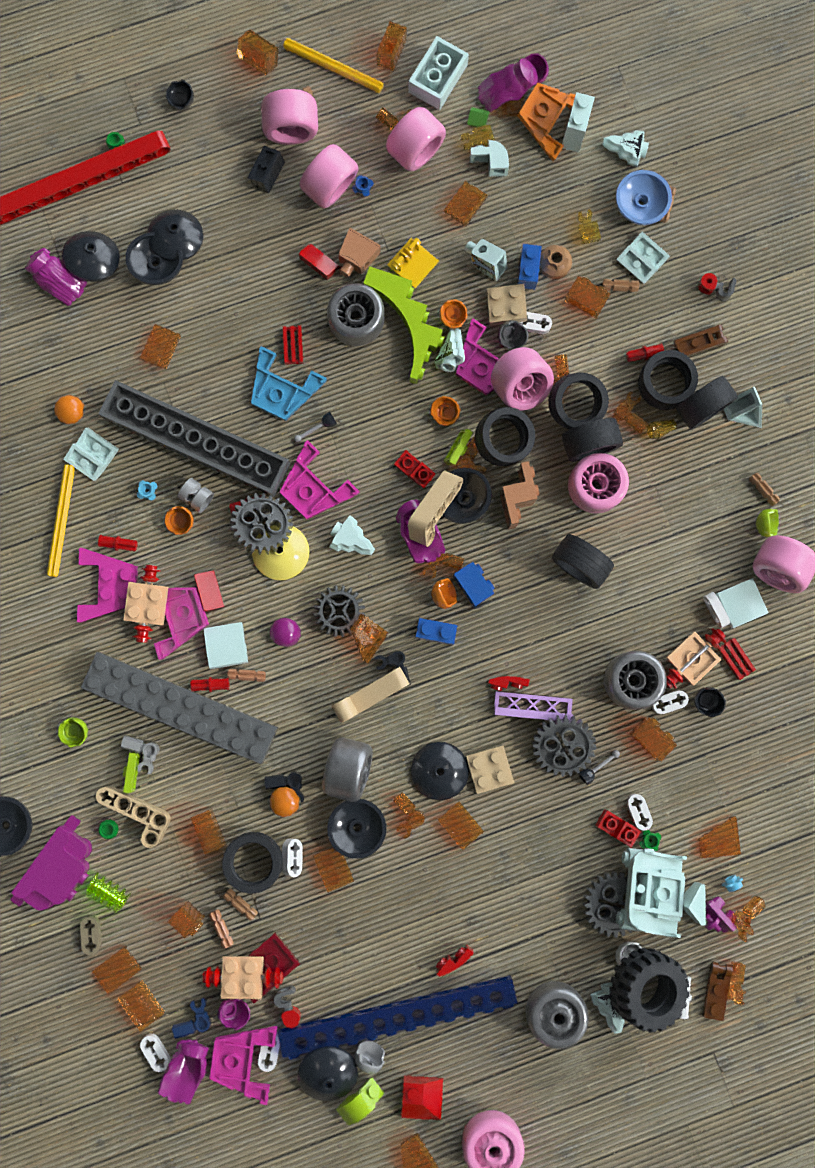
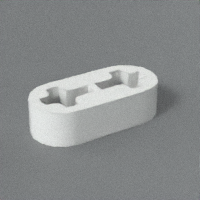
M527 312L528 322L524 325L527 332L545 334L550 331L552 320L549 316ZM542 321H545L547 325L545 328H541L540 323Z
M714 592L703 597L704 602L718 627L723 628L729 625L730 619Z
M674 691L665 694L660 698V702H668V705L663 706V710L657 709L656 705L659 704L657 702L651 706L652 710L657 714H665L683 708L688 703V695L684 691ZM677 694L683 697L681 704L679 702L672 703L671 700L676 699Z
M631 794L627 798L626 803L634 825L640 830L650 829L653 820L645 799L639 794ZM633 798L641 801L638 803L640 810H637L636 806L631 805L634 802ZM640 813L642 814L643 818L648 819V821L645 822V826L638 823L641 820L639 815Z
M289 838L284 841L282 846V871L286 876L297 877L302 871V844L297 839Z
M278 1032L275 1047L270 1049L268 1046H261L258 1065L262 1071L269 1072L275 1068L281 1042ZM267 1053L271 1054L270 1061H273L269 1066H266L265 1061H262L266 1059Z
M147 1034L141 1041V1050L151 1067L157 1072H162L168 1067L170 1056L157 1035ZM148 1040H149L150 1042H151V1041H154V1042H155V1044L153 1045L154 1050L152 1049L151 1046H149V1047L146 1046ZM158 1057H159L160 1059H162V1058L165 1059L163 1065H162L161 1063H160V1064H157V1063H156V1061L158 1060Z

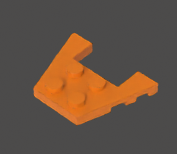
M537 83L517 116L548 157L554 162L564 145L552 138L549 132L565 106L570 110L572 109L575 94H566L560 92L559 89Z

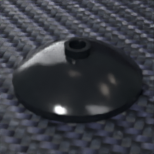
M172 209L161 212L152 219L147 229V233L154 232L155 236L149 239L152 251L167 261H173L179 257L178 249L182 251L183 261L193 257L203 244L204 234L200 222L194 215L183 210Z
M83 231L74 234L65 242L62 249V259L65 268L74 277L83 281L98 282L109 278L116 272L120 263V253L115 242L105 234L96 231Z
M154 232L142 234L130 243L126 251L125 260L130 274L139 282L147 285H162L170 282L179 274L182 268L183 255L181 249L177 250L179 257L176 260H164L156 255L149 245V239L155 236Z
M459 468L451 471L450 473L463 478L461 489L442 516L457 524L474 522L482 517L490 506L492 500L490 483L482 473L475 469ZM469 497V501L464 502V498Z
M433 742L425 745L417 752L411 765V777L415 787L422 795L433 800H447L455 797L463 790L469 776V766L464 754L456 746L446 742ZM438 768L444 769L443 775L437 774Z
M0 796V857H4L22 849L28 842L32 832V818L27 807L19 800L9 796ZM5 821L9 823V827L7 829L4 827Z
M359 799L355 802L346 800L339 804L330 815L327 826L328 837L334 849L343 856L353 859L365 858L374 854L383 844L386 836V821L383 813L374 803L365 799ZM355 824H359L361 826V829L359 831H355L353 829V826Z
M333 1046L320 1047L309 1052L302 1059L298 1068V1082L301 1089L309 1097L319 1101H334L346 1096L354 1088L358 1079V1067L352 1055L344 1049Z

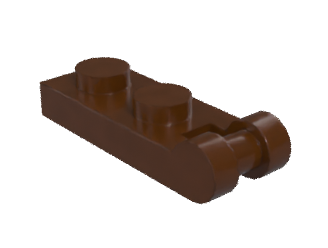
M717 325L676 339L673 344L676 351L691 356L717 346H723L729 341L723 334V326ZM712 335H716L717 339L714 340Z
M711 962L702 1014L704 1018L724 1021L730 978L733 972L732 965L725 964L723 966L719 965L718 962ZM718 973H722V974H723V975H722V979H721V978H717V974H718Z

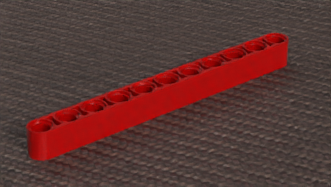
M152 132L0 196V225L165 156L171 151L164 132Z

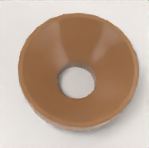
M551 245L542 251L539 269L544 276L550 279H560L569 273L572 266V257L566 248L560 245ZM559 254L562 257V261L555 263L552 261L551 256Z

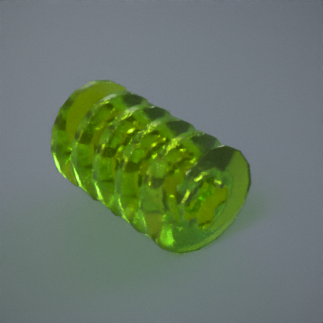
M97 872L87 887L86 895L89 897L94 893V901L100 898L101 905L107 902L106 908L110 909L114 906L113 912L117 913L124 907L131 893L125 896V888L119 892V884L111 887L113 880L105 883L106 876L104 875L101 879H98L99 872Z

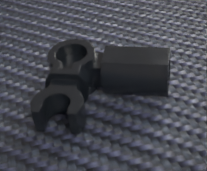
M395 651L394 653L387 654V657L382 655L374 657L375 660L381 659L383 661V665L378 666L377 670L384 669L386 665H390V667L396 666V669L400 667L410 683L407 666L404 667L403 664L405 662L403 652Z
M293 771L288 776L279 774L264 777L266 790L289 785V788L293 789L300 796L301 802H304V794L300 791L302 789V776L299 772Z

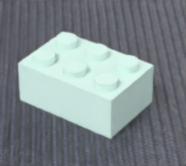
M436 36L409 80L408 93L440 110L466 69L469 54Z

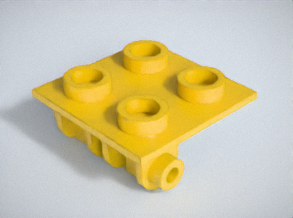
M410 238L387 266L399 276L412 280V286L416 289L437 265L439 260L420 245L421 241L418 238Z

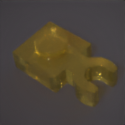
M490 124L472 129V134L464 133L461 135V141H469V143L464 144V150L470 149L475 144L476 146L482 145L487 147L489 140L495 141Z
M591 209L587 211L588 217H583L581 211L577 215L578 221L582 223L578 225L582 245L601 240L597 220L591 222Z

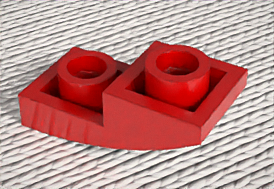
M404 450L393 464L422 488H425L436 475L428 466L417 460L407 450Z
M504 676L489 679L487 684L491 685V689L502 691V688L507 689L510 682L512 683L511 687L522 690L523 687H528L530 679Z
M604 809L595 826L631 848L641 833L639 829Z
M466 944L464 948L460 947L454 955L456 957L455 960L449 955L446 958L442 957L436 965V974L441 977L458 969L474 954L473 949Z

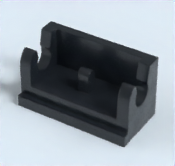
M263 146L247 177L254 187L258 188L261 186L264 192L270 193L285 164L281 152Z

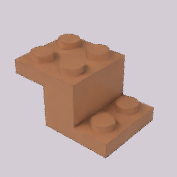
M529 461L521 463L517 470L520 483L503 486L499 493L508 530L514 529L521 519L519 508L534 505L537 496H539L538 486L534 485L533 482L535 477L534 468L529 465Z

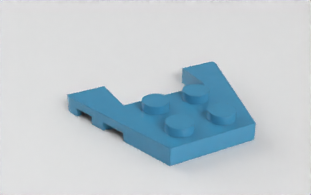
M261 346L251 404L286 421L327 381V378L311 370L304 386L300 387L269 372L277 356L276 353Z

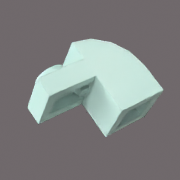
M489 140L488 147L482 145L471 147L470 163L488 162L489 176H507L509 158L507 150L501 143Z

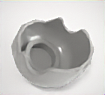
M365 1040L360 1043L356 1050L355 1062L362 1071L377 1073L385 1063V1051L379 1044Z

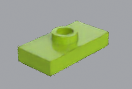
M460 430L444 459V463L455 465L460 455L462 456L466 452V445L473 434L471 430Z
M129 753L128 764L123 770V778H125L124 793H133L136 789L140 753Z

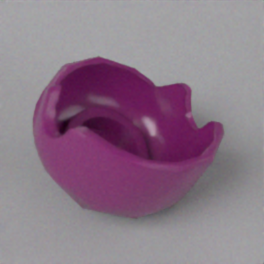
M538 53L529 54L524 59L532 63L537 72V83L541 84L549 74L548 63L545 57Z
M280 618L274 621L270 627V638L279 646L291 647L301 637L299 625L296 621L289 618Z
M225 999L218 1008V1019L224 1027L239 1030L250 1019V1009L242 999Z

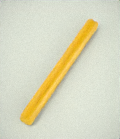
M286 38L284 41V49L377 93H380L383 89V82L292 39Z
M64 465L46 573L51 577H57L59 573L75 467L72 465Z

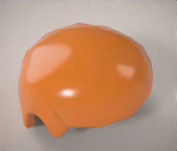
M447 300L440 308V320L448 328H459L467 319V308L459 300Z
M73 395L62 396L55 403L54 413L60 422L75 424L83 417L85 405L79 397Z
M441 396L432 403L430 412L438 424L449 426L459 419L460 407L453 398Z
M176 506L169 509L166 513L164 523L167 530L173 534L183 535L188 533L193 527L194 518L188 508Z
M448 578L437 581L433 585L431 596L437 607L447 609L457 603L455 587Z
M280 787L271 794L270 807L278 816H291L299 809L300 798L293 789Z

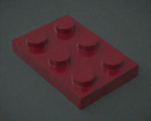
M276 932L247 956L263 957V973L268 967L271 968V971H275L279 967L280 972H283V979L300 965V961ZM263 982L262 997L275 985L271 984L270 988H267ZM250 999V1000H251V1001L253 1002V1004H254V1003H256L259 999Z

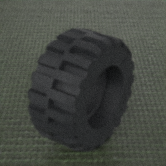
M640 948L637 950L638 952L635 950L630 952L629 956L624 957L621 960V964L614 969L615 975L611 977L610 981L612 983L610 995L613 996L611 997V1003L616 1013L628 1023L641 1031L655 1033L657 1030L663 1031L667 1029L666 1026L671 1027L675 1024V1020L680 1019L683 1015L681 1012L683 1009H686V1000L690 994L687 990L689 988V980L686 979L687 974L681 964L673 958L652 948ZM657 975L658 987L656 993L648 1002L641 1004V992L645 983Z

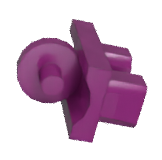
M720 896L705 902V917L708 921L705 928L707 930L714 928L717 933L720 931L723 933L727 931L734 932L737 928L734 924L738 916L731 910H727L725 914L723 913L721 908L725 905V902Z

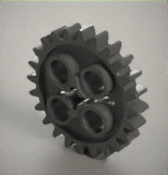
M255 493L254 499L248 495L247 502L241 499V506L235 505L236 512L232 511L231 516L233 518L230 519V524L233 526H231L230 530L235 532L233 534L234 539L239 538L238 545L244 543V550L251 547V553L258 549L259 555H261L262 550L269 554L271 548L276 552L277 545L283 548V541L288 542V536L292 534L290 529L293 528V523L290 522L293 516H287L290 513V509L284 510L285 503L279 505L280 498L273 501L272 495L269 498H265V493H263L261 498H259ZM267 509V510H269L271 513H270V514H264V513L261 512V510ZM251 517L253 521L247 522L244 518ZM276 525L279 527V530L273 531L270 526ZM259 533L262 535V538L257 539L253 534Z
M565 714L563 719H560L559 715H557L556 721L549 718V724L542 722L543 729L537 728L539 735L534 734V740L536 741L532 742L535 748L533 749V754L537 755L535 757L536 762L541 761V768L546 766L547 772L553 769L555 776L559 771L562 777H564L565 772L572 776V771L575 770L579 774V767L586 769L585 762L592 763L589 757H595L592 750H596V745L593 744L596 742V739L592 736V729L588 730V724L582 725L583 721L581 718L576 722L575 716L568 720ZM566 731L573 732L570 736L564 735ZM556 732L560 733L565 746L568 747V751L570 755L573 757L572 760L569 759L565 751V748L563 747V745H561L560 739L556 735ZM550 739L556 740L553 744H547L546 742ZM576 747H581V748H582V749H581L580 751H578V752H574V751H573V749L576 748ZM557 756H564L562 760L555 759Z
M612 871L610 877L608 873L604 872V879L598 875V882L591 881L593 887H586L590 893L589 895H583V897L588 899L587 902L582 903L583 906L588 907L583 913L590 915L586 920L589 923L593 922L591 927L594 929L598 928L597 932L600 934L604 932L609 937L612 932V936L617 938L619 932L624 937L626 929H621L619 924L616 923L617 912L624 908L615 905L612 907L607 903L598 902V900L604 899L625 906L623 896L627 890L628 875L625 877L624 873L620 872L617 876V873ZM610 887L611 893L605 897L604 892ZM606 907V913L600 916V909Z

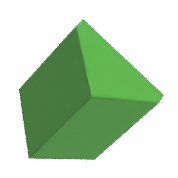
M472 107L467 125L485 130L490 112Z

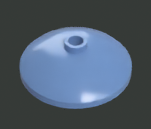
M638 170L628 174L622 179L616 191V204L620 213L630 222L639 225H650L661 220L667 214L672 202V193L667 181L659 174L649 170ZM638 201H642L644 205H640Z

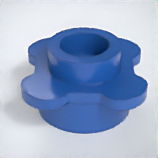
M358 176L355 185L352 187L353 192H359L365 197L368 196L370 188L374 185L373 180L365 176Z

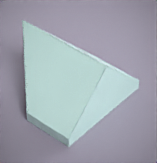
M755 387L737 395L738 399L724 409L728 421L731 420L762 428V403Z
M694 882L684 893L683 910L700 925H706L705 885Z

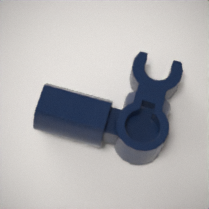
M204 997L201 998V1007H197L194 1000L190 1003L191 1009L196 1013L194 1015L195 1021L189 1020L172 1026L175 1039L195 1034L196 1030L205 1032L210 1028L212 1022L208 1012H205L207 1002Z

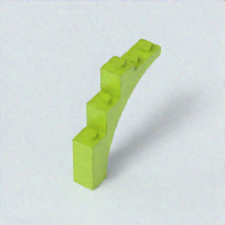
M369 267L363 285L372 288L381 299L398 313L406 325L412 341L414 354L410 382L417 384L418 379L422 380L425 369H423L424 362L428 363L431 356L430 351L436 353L437 348L442 347L445 338L442 336L443 330L424 324L428 320L429 312H427L426 304L411 300L414 292L412 280Z

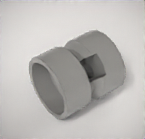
M190 478L182 486L177 497L186 504L191 503V507L194 510L202 513L212 501L214 493L206 487L201 488L199 482Z

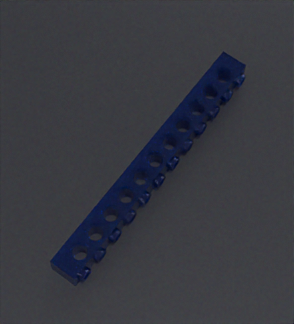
M511 975L306 1022L298 1024L294 1028H280L278 1038L282 1057L295 1059L300 1057V1054L309 1053L320 1047H339V1045L346 1043L348 1046L355 1045L359 1040L366 1039V1041H372L380 1035H396L397 1031L401 1030L411 1032L416 1030L418 1026L432 1027L436 1025V1022L444 1021L449 1023L461 1016L470 1018L475 1016V1013L482 1011L484 1014L494 1012L495 1008L509 1009L518 1002ZM494 991L501 993L500 997L496 1000L490 998L491 993ZM473 996H480L481 1001L478 1004L471 1003V998ZM455 1000L462 1002L461 1007L458 1009L451 1006ZM440 1005L443 1009L440 1013H434L432 1011L433 1006ZM416 1009L423 1011V1015L419 1018L412 1015ZM396 1014H401V1015H403V1017H404L403 1021H401V1022H396V1021H394V1020H393L394 1015H396ZM380 1018L385 1023L383 1026L378 1027L373 1023L374 1020ZM357 1023H362L365 1029L357 1031L354 1026ZM343 1028L346 1033L339 1036L335 1033V1029ZM322 1032L326 1035V1038L318 1040L315 1034ZM303 1037L306 1039V1043L300 1045L296 1042V1038Z

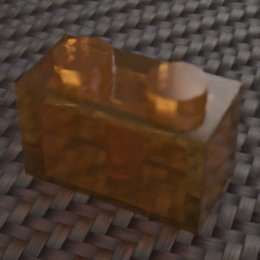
M389 22L376 53L377 66L394 72L407 40V27Z
M251 29L238 38L237 56L264 75H267L277 67L278 47Z
M577 276L565 301L597 319L610 293L604 287L592 284L588 278Z
M645 717L629 734L656 761L661 762L677 746L674 742L675 738L667 731L664 733L659 728L661 724L655 718Z
M212 808L191 817L205 855L227 845Z
M187 901L169 919L168 923L180 935L186 938L189 934L193 936L202 927L203 923L201 921L205 916Z

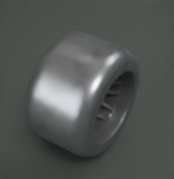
M348 284L339 288L331 296L328 303L327 317L329 327L333 335L344 344L363 346L372 342L378 337L384 325V306L380 296L372 288L363 284ZM356 315L361 317V319L359 320H353L351 318Z
M629 651L616 656L609 663L604 674V686L608 696L614 703L625 709L640 710L651 707L660 700L666 689L667 677L664 667L656 657L643 651ZM631 675L635 676L637 679V683L635 686H632L629 683V677Z
M338 738L334 742L326 762L322 782L324 793L351 802L358 801L363 794L369 777L373 756L372 747L363 742Z
M551 981L538 986L531 993L526 1004V1019L531 1032L540 1043L553 1049L571 1047L580 1041L587 1030L589 1018L586 1004L579 993L566 983ZM557 1013L563 1014L561 1020H553L554 1016Z

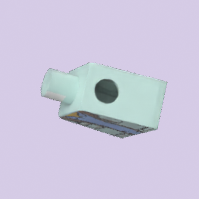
M481 239L477 245L472 241L467 243L465 251L471 254L473 266L497 282L507 269L506 251L484 239Z

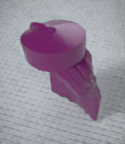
M522 58L516 64H509L502 70L490 74L478 86V99L481 104L485 105L489 112H492L507 101L519 100L538 81L534 66L530 61Z
M46 248L36 251L30 256V260L24 269L32 275L34 281L42 290L70 306L72 302L76 301V298L82 295L87 281L80 280L69 273L64 266L63 260L50 256V251Z
M416 499L404 503L397 512L396 521L400 524L401 536L405 540L409 553L415 563L434 562L437 557H440L446 551L437 523L434 526L435 537L430 546L427 547L411 540L408 523L421 501Z
M180 1040L176 1045L178 1051L170 1059L161 1079L158 1094L163 1098L166 1097L171 1102L176 1103L179 1101V1103L185 1102V1104L190 1105L200 1082L205 1076L206 1055L209 1048L198 1043L197 1040Z

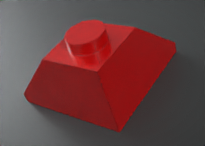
M404 1076L401 1118L441 1120L443 1078Z

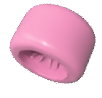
M281 89L269 93L262 100V130L265 137L270 141L278 144L295 145L310 141L316 136L318 131L317 103L312 95L297 89Z
M417 107L408 112L397 123L387 139L386 148L389 154L403 168L408 171H415L426 164L437 152L445 139L446 130L426 108Z
M331 144L324 148L309 164L300 179V188L318 206L328 208L351 185L358 173V165L339 146Z
M526 347L515 348L505 353L496 362L491 373L492 387L506 406L519 409L520 411L532 409L542 403L549 395L554 383V376L550 366L539 353Z
M594 453L581 459L573 468L568 480V491L572 501L580 509L594 514L610 511L617 506L625 497L629 486V477L624 465L617 458L606 453ZM592 482H598L601 488L599 490L595 489L592 486Z
M770 536L763 542L754 559L753 570L758 578L778 590L788 593H801L807 589L815 574V552L807 545L790 537Z
M487 1110L476 1114L465 1126L462 1135V1149L468 1168H520L524 1158V1143L520 1130L511 1117L500 1111ZM493 1146L498 1147L496 1151H489Z

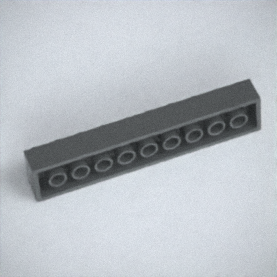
M117 380L114 381L98 413L104 420L269 496L272 495V497H275L290 466L289 459Z
M96 652L81 686L84 690L259 764L264 763L279 728L100 652Z

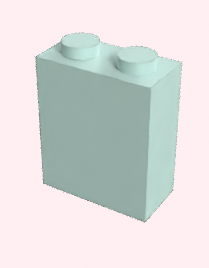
M576 92L562 145H564L563 149L579 153L595 97Z

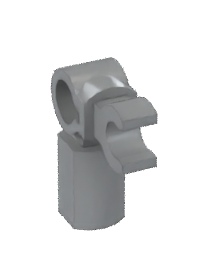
M125 735L121 748L136 753L143 752V762L138 765V771H142L143 766L146 765L149 768L147 774H151L154 770L152 762L155 761L156 755L160 750L159 745L155 742L145 744L143 740Z

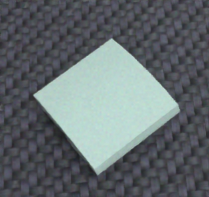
M641 232L617 258V261L645 284L670 255L645 233Z
M85 428L77 443L72 444L63 460L93 481H96L119 449L90 428Z
M753 578L716 593L730 619L729 625L731 629L768 613Z
M242 622L204 628L210 669L248 663Z

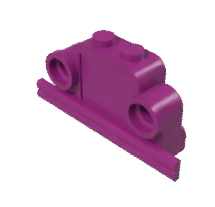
M71 815L64 825L57 828L11 892L13 897L10 901L19 907L25 901L36 910H45L54 906V904H61L66 900L70 902L77 894L75 890L79 884L82 885L89 877L87 872L90 866L85 858L92 852L90 840L74 832L81 823V820Z

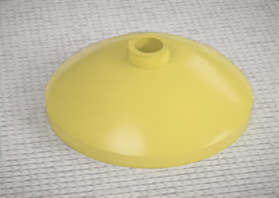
M276 525L270 526L273 531L279 530V527ZM294 526L290 529L292 534L288 536V542L283 541L282 553L274 552L272 548L269 554L262 550L261 555H259L258 549H255L252 553L255 566L264 576L273 580H288L297 576L305 568L309 559V545L302 532ZM258 534L256 538H262V535Z

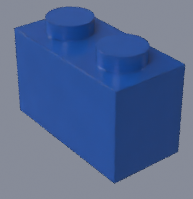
M523 244L520 254L517 285L524 284L525 289H536L542 246Z
M471 562L456 572L453 577L475 608L494 594L493 590L495 588L489 579L486 581L482 576L484 572L480 565H475L474 562Z
M419 618L415 639L454 645L458 625Z

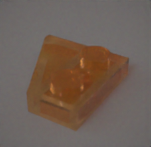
M362 613L350 629L362 660L369 663L388 635V632Z
M736 816L729 817L727 821L717 825L710 832L698 838L701 858L741 855Z
M418 1132L401 1143L403 1168H439Z

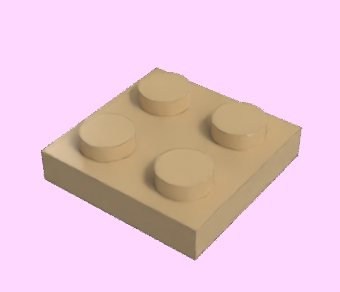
M524 284L487 289L490 326L501 325L511 320L518 322L528 321Z
M503 745L466 756L477 794L514 783Z

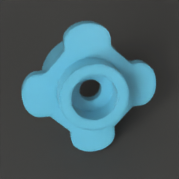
M144 480L140 481L137 497L139 499L148 498L151 501L156 498L155 489L158 487L155 482H145Z
M732 875L725 879L726 882L722 883V886H725L728 892H732L743 886L741 883L743 878Z

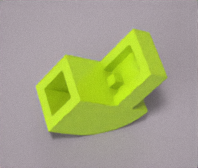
M371 1077L367 1079L356 1093L348 1095L337 1107L336 1111L348 1126L355 1124L376 1107L375 1104L383 1096L384 1092Z

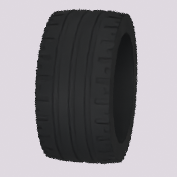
M674 350L661 351L649 358L642 367L638 379L639 392L644 401L653 408L659 410L676 409L681 402L695 392L698 384V372L694 362L684 353ZM668 364L676 367L682 373L685 379V388L680 395L667 397L654 389L650 375L656 366Z
M583 372L568 374L559 379L553 385L548 397V408L552 418L566 429H572L588 422L603 419L609 406L608 392L605 385L594 375ZM573 383H583L593 393V410L583 420H572L563 409V393Z
M722 375L681 402L676 407V410L687 427L693 430L738 399V396L728 380Z
M512 407L498 408L486 414L478 423L474 434L475 446L480 456L488 463L497 466H510L522 461L529 455L535 443V431L532 421H530V418L525 413ZM498 419L510 421L519 433L520 443L518 449L511 455L499 453L490 442L489 431L491 424Z
M615 418L588 422L562 434L563 445L570 462L580 461L594 453H609L623 446L622 435Z
M571 534L564 537L552 555V560L562 570L594 589L601 587L614 567L613 562L602 551L589 542Z
M248 832L235 838L226 848L222 860L223 873L228 883L234 889L248 894L260 893L270 888L280 876L283 864L279 845L270 836L260 832ZM245 844H260L266 847L271 854L272 867L268 876L263 880L248 882L240 878L236 873L233 864L234 856L238 849Z

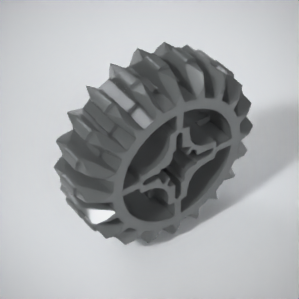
M335 585L334 592H331V589L328 587V595H325L324 592L320 593L323 600L316 598L320 606L314 605L313 608L319 610V612H315L313 615L314 617L320 616V619L316 620V624L323 622V625L320 627L321 630L328 627L326 634L329 635L333 630V636L337 637L338 631H341V636L345 637V630L351 635L352 631L350 628L353 627L355 630H358L355 623H363L358 618L365 617V613L359 612V610H364L365 606L358 605L363 602L362 598L355 599L359 595L358 592L351 595L352 588L345 592V586L342 585L341 591H338V587ZM335 596H344L348 599L338 604L334 602L331 598ZM352 602L355 605L353 620L346 613ZM326 603L332 608V613L327 620L324 618ZM333 604L339 608L340 606L344 607L342 611L347 618H345L343 615L336 616V610ZM337 619H343L347 623V625L342 627L330 624Z

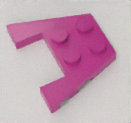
M472 318L463 347L465 360L458 365L456 376L487 396L494 391L491 384V373L499 358L476 344L487 327Z
M307 440L280 490V494L306 520L360 493L349 480H346L334 493L327 488L306 467L320 454Z
M79 548V565L99 566L98 605H77V622L83 623L87 620L125 609L128 583H138V567L84 548Z
M168 588L165 615L172 637L154 643L159 660L165 659L209 625L198 588Z
M278 1026L216 1037L210 1080L231 1090L236 1089L244 1093V1096L250 1099L253 1097L259 1100L261 1104L267 1105L270 1084L250 1082L254 1045L275 1047Z

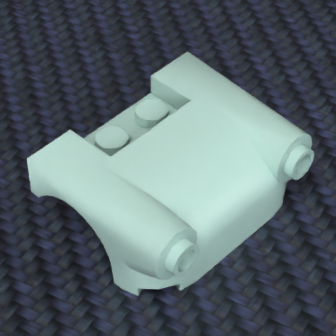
M627 848L623 852L622 863L625 864V867H628L625 909H621L616 915V923L619 924L621 929L681 938V935L677 934V923L681 920L683 913L685 877L684 873H682V860H687V857L654 852V849Z

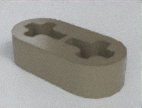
M91 915L83 919L80 925L81 948L86 955L97 953L102 944L100 920L96 916ZM89 920H91L92 924H95V927L91 929L92 934H90V928L86 927ZM90 937H92V943L96 944L93 950L87 947V944L90 943Z

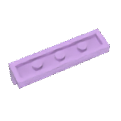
M495 692L493 715L543 720L551 718L553 721H556L557 715H559L560 719H563L565 714L559 713L554 706L559 702H567L566 715L568 720H570L573 716L571 714L572 699ZM499 696L508 697L512 703L507 708L498 707ZM521 698H526L531 704L526 710L520 709L516 704ZM540 700H545L550 706L545 712L539 711L535 706Z

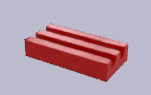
M283 326L285 365L304 364L302 326ZM287 332L291 334L292 360L288 359ZM294 332H298L299 359L297 360Z
M735 638L719 646L718 651L738 680L743 679L756 670ZM730 644L734 646V648L736 649V651L748 667V670L746 669V667L744 666V664L742 663V661L740 660V658L738 657V655L736 654V652ZM727 647V649L733 656L734 660L737 662V664L743 671L742 674H740L737 667L735 666V664L733 663V661L731 660V658L729 657L724 648Z

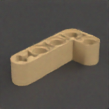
M447 471L441 473L410 517L408 529L411 540L427 547L431 545L435 537L434 526L461 489L463 478Z
M399 667L331 707L339 721L343 723L410 683Z
M112 786L103 787L96 793V800L101 805L146 825L141 836V842L145 847L153 848L160 844L171 820L170 814L167 811ZM109 792L108 795L112 798L105 799L104 793ZM123 798L127 799L129 802V806L127 809H124L121 806V800ZM141 806L147 811L145 817L140 816L138 813ZM157 815L164 817L163 825H159L156 822ZM149 833H153L156 836L155 843L148 841Z

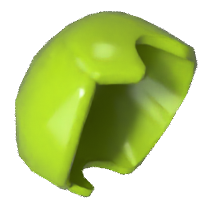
M765 509L761 511L756 518L758 533L763 537L777 535L779 524L778 510Z
M67 718L58 727V737L68 747L81 746L88 737L87 725L82 719Z

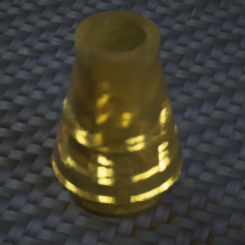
M674 419L651 422L647 426V433L650 439L658 440L671 431L676 430L677 425Z

